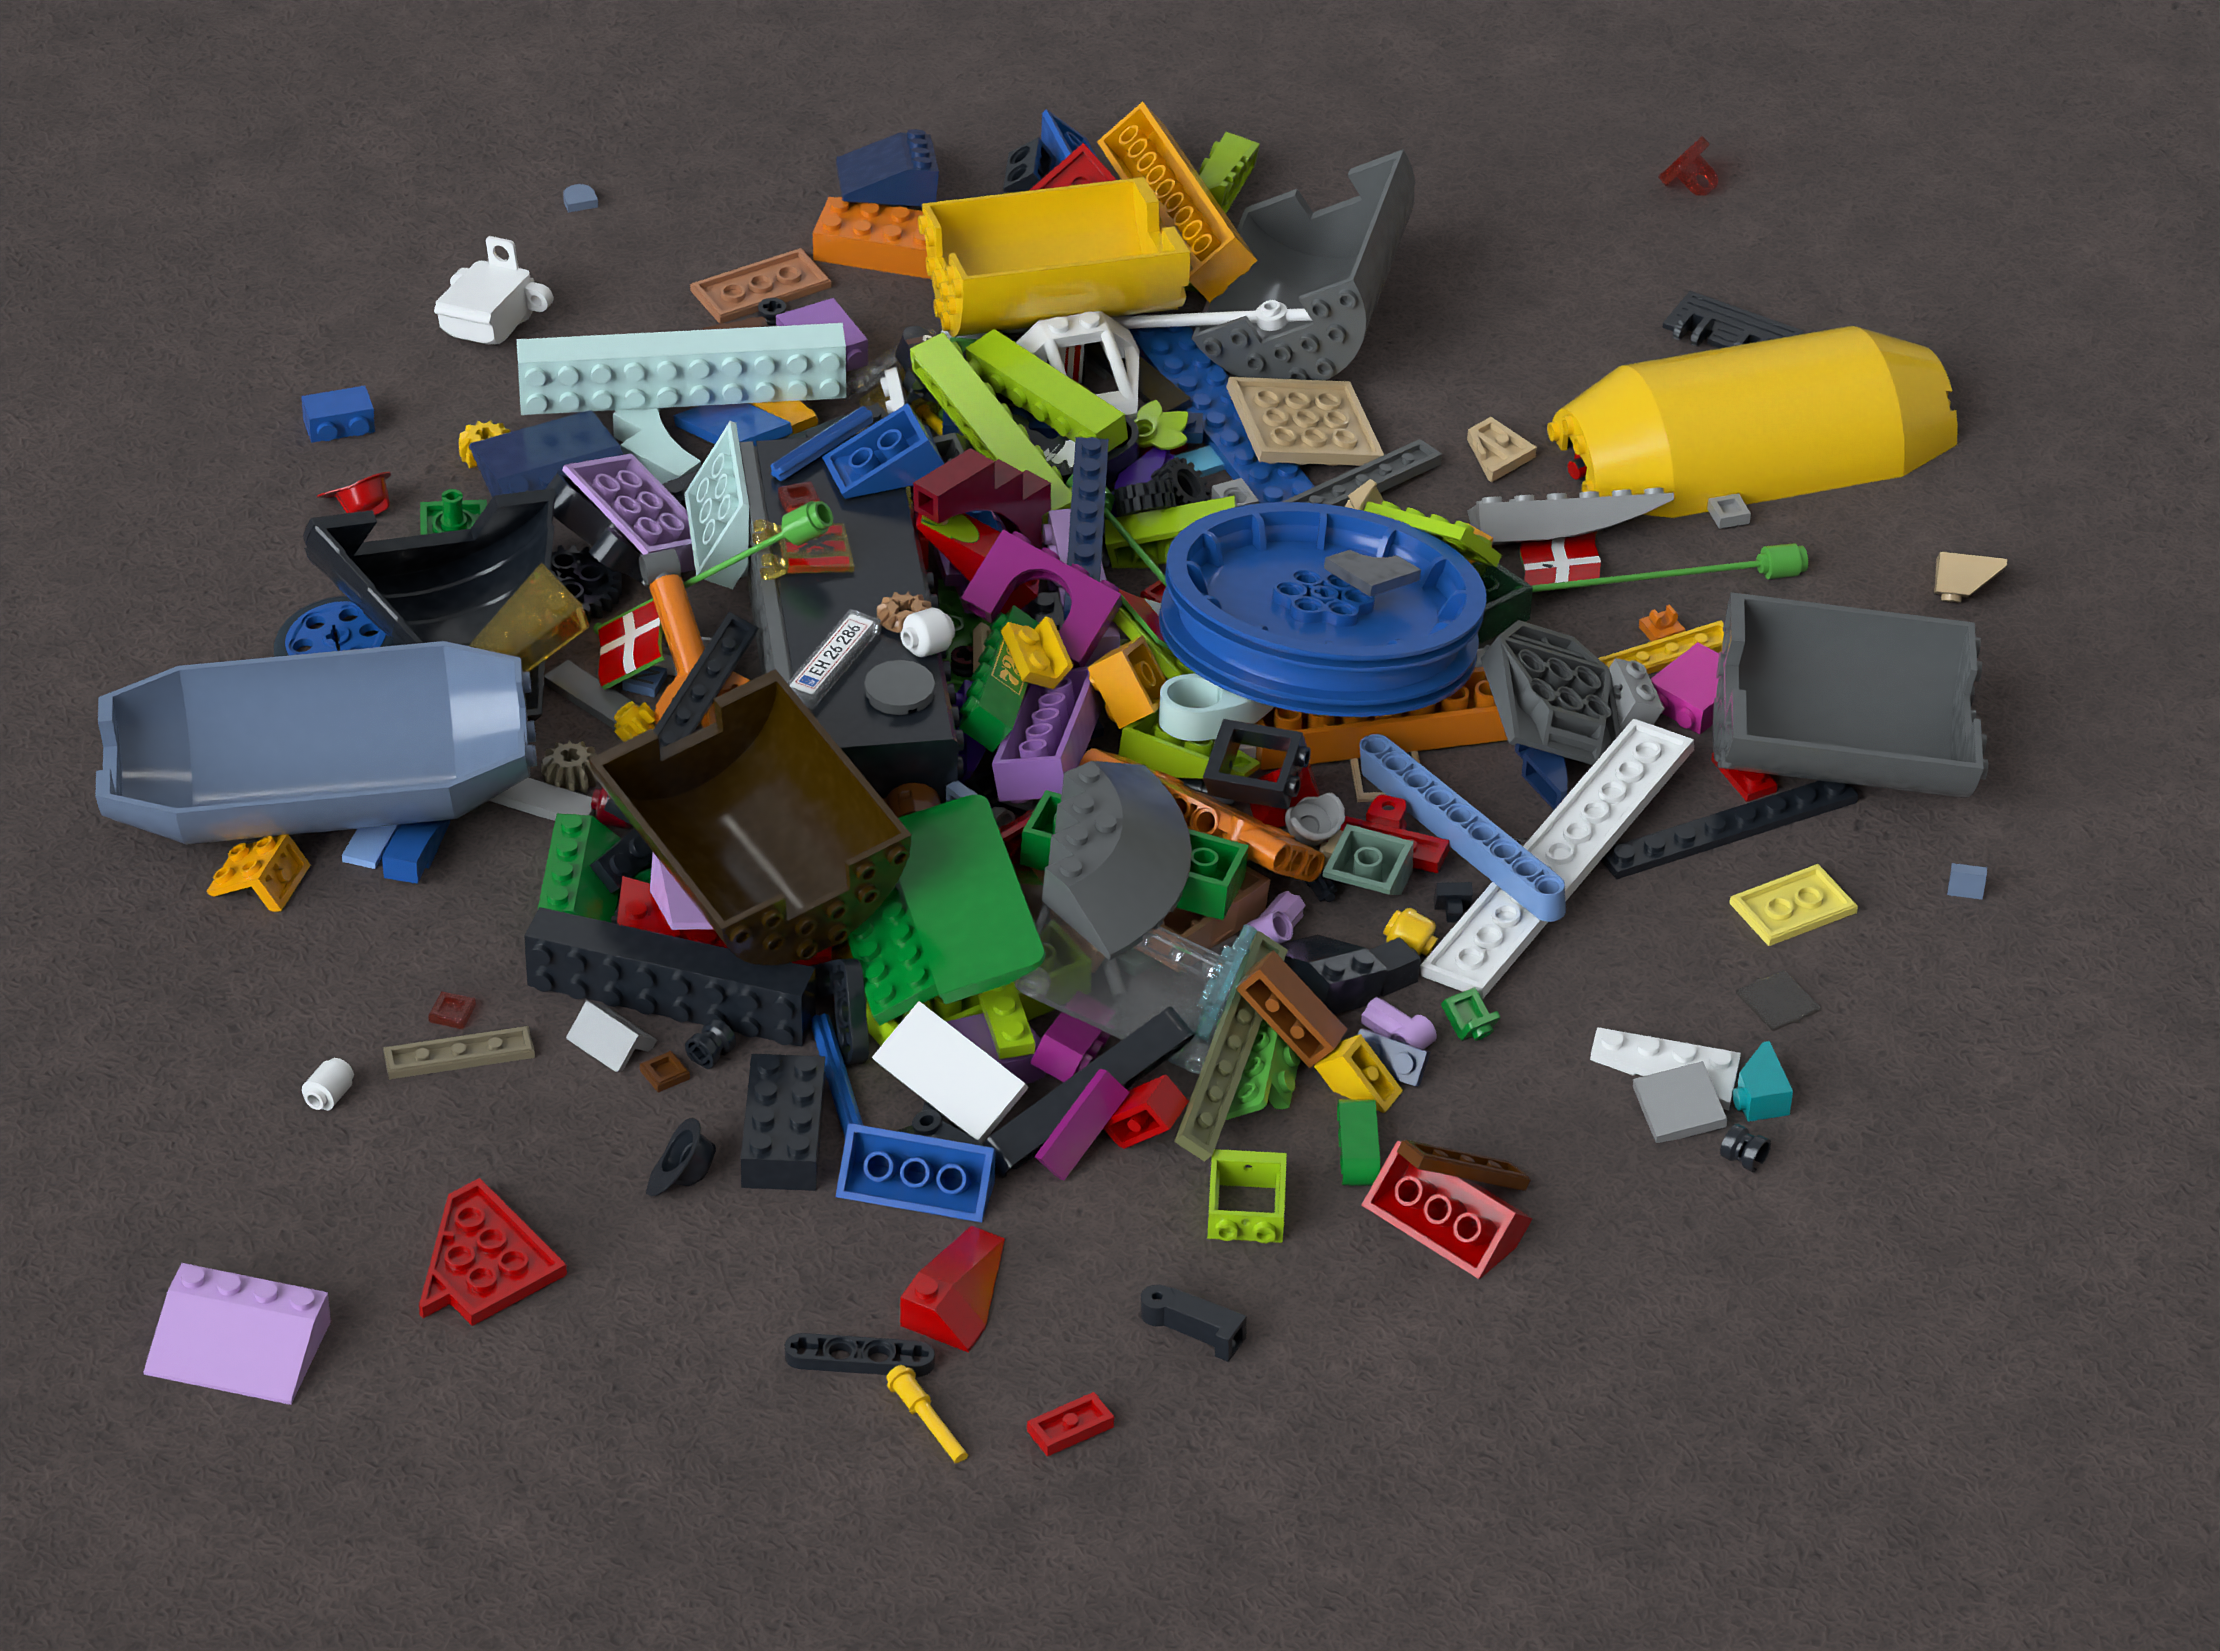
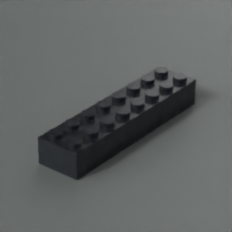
M539 907L524 935L527 986L534 987L542 992H558L567 994L574 999L585 998L602 1002L610 1007L621 1006L637 1010L646 1015L656 1014L670 1017L677 1022L688 1021L706 1025L710 1020L718 1019L727 1024L733 1032L740 1033L745 1037H760L773 1040L781 1045L791 1044L800 1047L803 1046L811 1029V1019L816 1015L815 967L792 962L780 965H756L739 959L728 948Z

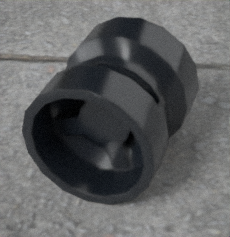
M713 1019L703 1026L701 1033L694 1034L686 1041L685 1050L691 1061L708 1070L718 1063L720 1055H726L735 1048L736 1038L727 1024L721 1020Z
M1736 1123L1727 1132L1720 1148V1155L1730 1161L1738 1160L1742 1163L1743 1168L1755 1172L1757 1168L1753 1167L1754 1160L1761 1164L1766 1161L1771 1148V1140L1761 1135L1753 1136L1749 1133L1748 1128Z

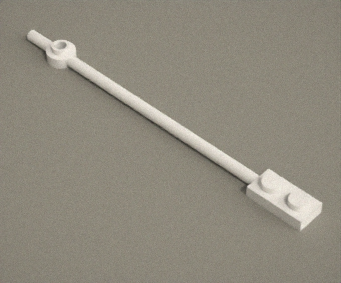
M1275 300L1264 302L1255 311L1111 317L1126 329L1220 325L1245 315L1251 323H1257L1260 329L1266 331L1279 330L1285 327L1288 322L1312 321L1304 308L1287 309L1285 304ZM1030 328L998 332L1009 334L1026 333ZM942 330V332H944V334L950 340V337L952 338V336L947 331ZM987 333L958 336L955 338L979 339Z

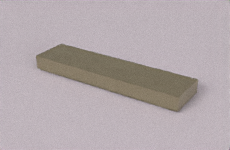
M529 1026L383 1047L389 1079L535 1058Z

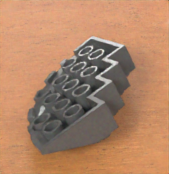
M1090 761L1064 772L1061 802L1057 806L1055 834L1051 835L1049 865L1045 867L1042 901L1109 960L1131 950L1143 941V935L1151 929L1157 930L1163 924L1164 917L1169 911H1174L1182 897L1191 867L1192 848L1189 829L1184 815L1172 794L1145 765Z

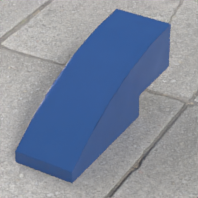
M450 820L402 824L382 856L384 878L418 884L424 869L430 868L450 824Z

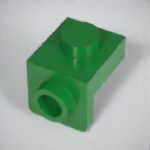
M1476 987L1446 998L1441 1003L1448 1020L1461 1041L1472 1036L1475 1041L1486 1038L1494 1032L1493 1027L1501 1018L1498 1011L1489 1014Z

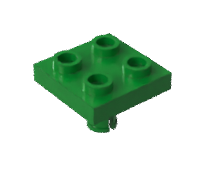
M449 489L442 493V501L420 502L421 535L471 529L486 508L487 499L463 500L461 491Z

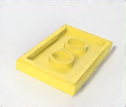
M1819 864L1730 896V905L1768 946L1857 913L1858 905Z

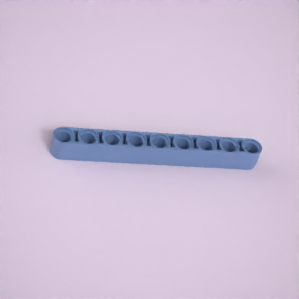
M1371 734L1361 739L1359 743L1361 771L1367 780L1386 795L1404 799L1406 801V811L1437 837L1449 840V846L1535 917L1542 921L1553 922L1560 920L1565 915V883L1558 874L1389 738L1380 734Z

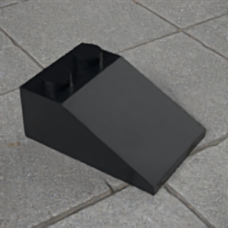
M1318 934L1280 944L1288 950L1284 962L1333 1014L1365 1007L1371 1000L1380 997L1387 968L1367 948Z

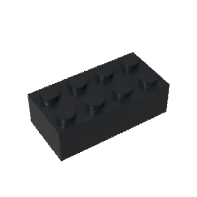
M751 1054L741 1150V1188L816 1191L825 1096V1056Z

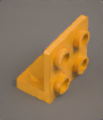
M289 834L275 837L266 836L257 842L249 844L240 843L229 851V858L223 867L214 874V880L207 889V893L210 896H218L252 887L269 911H282L311 864Z

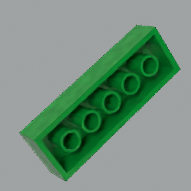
M1045 790L1023 829L1019 864L1040 871H1045V867L1049 865L1051 835L1055 834L1057 806L1061 802L1062 794ZM1189 829L1192 848L1191 867L1182 897L1176 908L1224 920L1245 879L1249 845Z

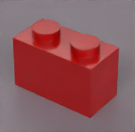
M1165 1074L1128 1090L1129 1094L1103 1129L1119 1147L1125 1149L1170 1130L1189 1101Z

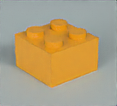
M1143 635L1109 651L1087 668L1090 672L1089 679L1096 691H1100L1106 703L1107 715L1113 722H1116L1119 729L1154 713L1160 708V689L1167 680Z

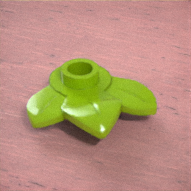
M1157 400L1142 406L1137 412V419L1134 420L1139 431V447L1154 446L1161 450H1171L1184 445L1187 442V437L1182 432L1188 423V412H1162V407Z

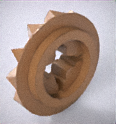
M909 591L905 595L894 592L892 598L883 597L882 603L877 606V619L886 629L901 633L906 617L912 613L932 608L931 602L925 601L921 594L911 596Z

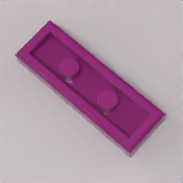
M1100 1068L1034 1157L1054 1176L1064 1181L1129 1092L1108 1071Z

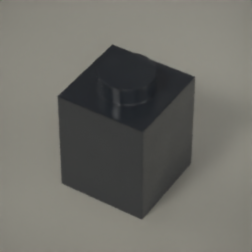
M1400 937L1369 950L1387 968L1380 993L1382 997L1418 982L1421 965L1420 957L1416 950L1410 948Z

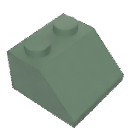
M1347 824L1323 871V877L1389 895H1401L1413 872L1414 841Z

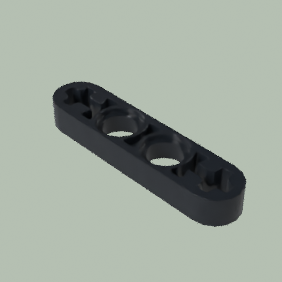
M797 1333L790 1336L784 1344L785 1361L787 1364L802 1370L888 1375L896 1366L904 1365L906 1368L913 1369L916 1374L915 1377H923L928 1375L935 1365V1354L932 1346L926 1342L916 1340ZM799 1348L807 1349L805 1354H797ZM819 1349H823V1356H818ZM842 1350L848 1352L850 1356L845 1359H835L830 1354ZM875 1353H883L889 1357L883 1362H875L869 1359ZM896 1354H901L900 1361H896ZM914 1356H922L920 1362H914Z

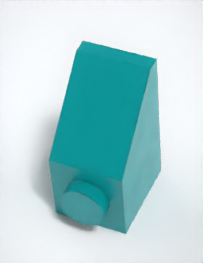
M1770 1041L1762 1042L1739 1073L1738 1087L1733 1090L1734 1105L1737 1110H1743L1748 1122L1790 1115L1793 1090Z

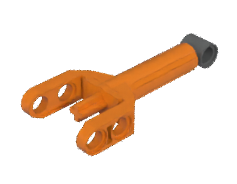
M674 548L640 555L639 557L642 578L646 585H650V592L677 671L674 681L667 686L656 704L654 712L655 726L705 650L681 578L680 562ZM733 671L718 696L751 680ZM714 702L701 721L702 729L716 722Z

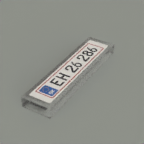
M852 609L845 614L787 682L806 707L810 709L815 708L881 630V620Z

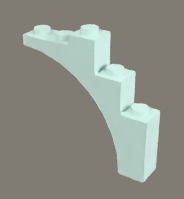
M661 408L614 410L616 411L613 413L614 437L624 442L620 445L624 455L632 453L661 484L693 473L701 468V461L683 450L670 437L660 419L659 412Z

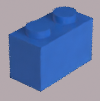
M366 386L301 396L303 420L311 443L330 441L354 435L361 436L366 433L375 432L374 408Z

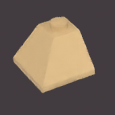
M1940 552L1936 558L1934 594L1941 595V601L1961 603V597L1968 598L1999 575L2007 566V559Z

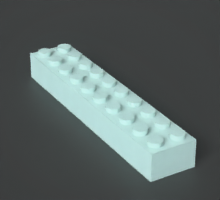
M843 323L517 339L521 415L846 398V345Z

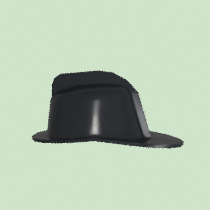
M686 1119L673 1133L665 1152L651 1172L646 1189V1194L653 1197L661 1194L672 1184L691 1186L702 1180L707 1174L716 1153V1146L700 1133L701 1126L697 1119Z

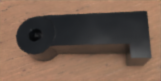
M1160 1284L1148 1286L1141 1293V1318L1145 1323L1155 1327L1166 1326L1214 1346L1215 1357L1229 1362L1246 1339V1315Z

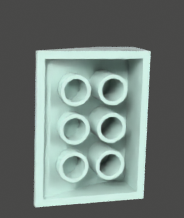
M729 421L684 493L696 576L747 550L749 545V501L737 426L732 421ZM748 557L704 580L733 589L738 580L744 578L749 568Z

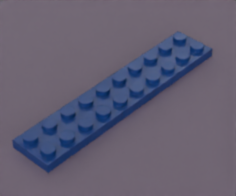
M1189 326L1128 329L1139 348V355L1191 398L1192 407L1185 411L1203 413L1204 443L1207 446L1210 445L1224 463V469L1233 480L1239 478L1244 480L1259 500V503L1282 502L1315 487L1295 463L1268 464L1258 461L1226 388L1229 376L1222 367L1214 363L1196 345L1192 339L1194 332Z

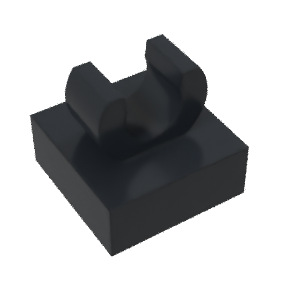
M1472 882L1436 883L1433 898L1434 910H1446L1447 923L1458 922L1461 919L1463 910L1470 908L1473 896Z

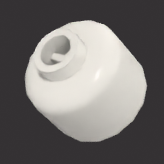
M929 608L912 613L906 617L901 631V640L903 645L915 656L926 657L949 648L955 635V627L949 615L940 609Z

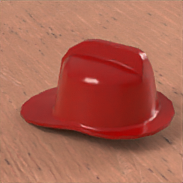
M391 472L378 473L350 486L328 491L316 497L320 499L335 496L346 513L373 510L374 514L377 515L387 510L390 505L385 480L391 476Z

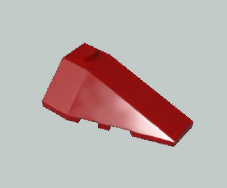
M970 1226L917 1273L901 1295L900 1326L969 1352L987 1325L1005 1238L974 1226Z

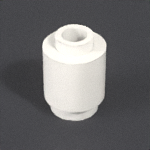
M339 1058L324 1061L302 1086V1094L306 1103L316 1110H331L351 1087L354 1077L353 1070L347 1062Z

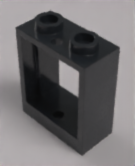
M1223 719L1203 775L1208 795L1288 810L1292 797L1298 796L1301 785L1300 774L1302 768H1306L1309 764L1311 750L1306 745L1303 732ZM1240 744L1287 752L1278 781L1271 782L1231 775L1230 773Z

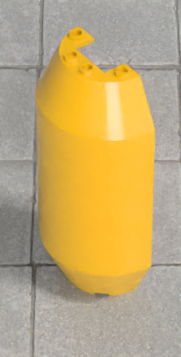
M1847 326L1619 366L1558 410L1553 421L1548 423L1547 431L1549 439L1552 442L1556 441L1561 451L1567 450L1569 436L1575 453L1581 456L1587 466L1586 480L1582 482V492L1599 491V497L1612 496V491L1630 489L1632 495L1644 494V489L1664 488V493H1674V500L1643 515L1676 518L1709 512L1707 509L1708 499L1739 493L1744 503L1748 505L1903 477L1956 446L1958 426L1956 410L1950 409L1951 402L1948 399V393L1952 391L1948 376L1941 361L1932 350L1922 345L1860 327Z

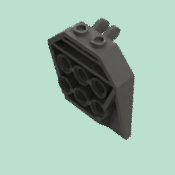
M1518 620L1501 633L1481 657V662L1509 744L1516 745L1518 743L1594 765L1620 735L1621 731L1610 669L1575 637Z

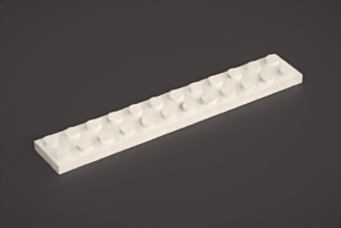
M1633 718L1523 846L1564 880L1565 902L1694 751V739ZM1492 882L1420 965L1421 976L1462 992L1476 987L1481 999H1483L1548 922L1535 917Z

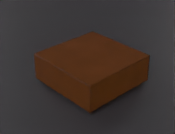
M672 1050L640 1063L641 1073L658 1093L690 1079V1072Z

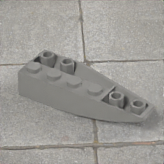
M1664 488L1644 489V494L1632 495L1630 489L1614 490L1612 491V496L1599 497V491L1579 493V498L1567 499V493L1547 494V500H1534V495L1514 496V499H1510L1509 502H1502V497L1482 498V501H1477L1476 505L1468 510V516L1473 527L1493 537L1492 545L1517 544L1522 541L1540 542L1561 537L1580 536L1626 522L1674 500V493H1664Z

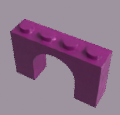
M1002 530L961 596L963 608L992 623L1011 593L1021 584L1037 579L1057 583L1068 593L1072 601L1070 613L1060 628L1059 634L1073 664L1072 668L1085 667L1122 606V597L1119 589L1109 581L1101 580V582H1098L1089 577L1090 573L1077 564H1072L1071 566L1060 561L1058 554L1048 548L1043 547L1040 550L1030 544L1031 541L1023 534L1016 531L1010 534Z

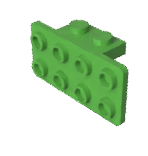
M1262 1019L1226 1120L1261 1110L1267 1105L1268 1100L1276 1109L1290 1107L1300 1057L1264 1019Z

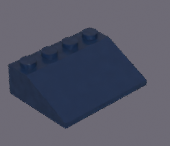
M911 129L907 133L899 132L836 158L842 201L922 206L923 203L936 202L939 170L931 135L926 134L923 130Z
M592 410L470 443L469 445L492 498L494 495L543 490L557 472L564 473L562 469L567 464L624 455L618 442Z

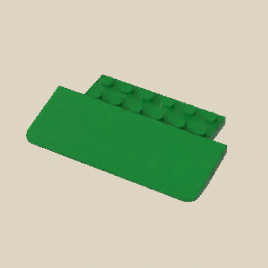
M968 795L898 818L912 835L910 857L907 860L901 877L885 901L865 922L851 932L847 938L853 958L858 959L862 966L864 991L872 1015L879 1026L913 1009L919 1001L924 1003L937 995L941 997L945 1004L1008 985L1036 970L1045 960L1046 952L992 808L987 798L982 795Z

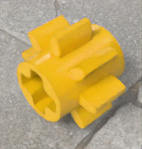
M633 701L628 702L614 716L617 722L614 725L616 728L614 732L625 742L645 731L653 730L655 725L652 722L656 720L654 718L655 713L646 702L640 706Z

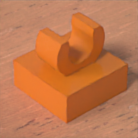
M1667 605L1666 611L1660 613L1654 609L1648 617L1639 620V628L1651 641L1686 631L1677 620L1678 614L1671 605Z

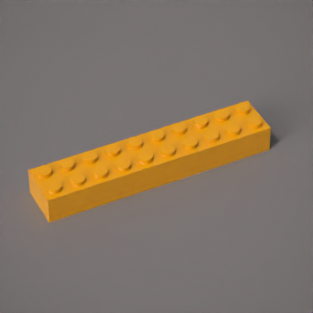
M1141 102L1097 141L1122 180L1145 178L1159 201V227L1161 234L1162 228L1173 226L1176 228L1190 251L1189 282L1209 302L1216 296L1223 294L1232 282L1239 276L1246 274L1252 265L1257 262V259L1165 124L1144 102Z

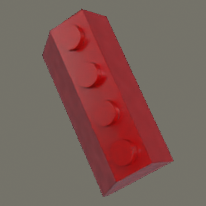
M1397 1140L1365 1197L1362 1206L1474 1277L1481 1279L1518 1246L1533 1218L1469 1179L1417 1169L1397 1152L1402 1142Z

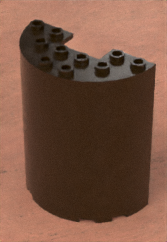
M776 669L714 698L716 722L660 749L659 738L650 729L589 758L590 768L597 781L729 950L736 957L748 963L765 966L787 964L801 959L809 960L826 948L843 943L850 933L865 922L885 901L901 877L907 860L910 857L911 833Z

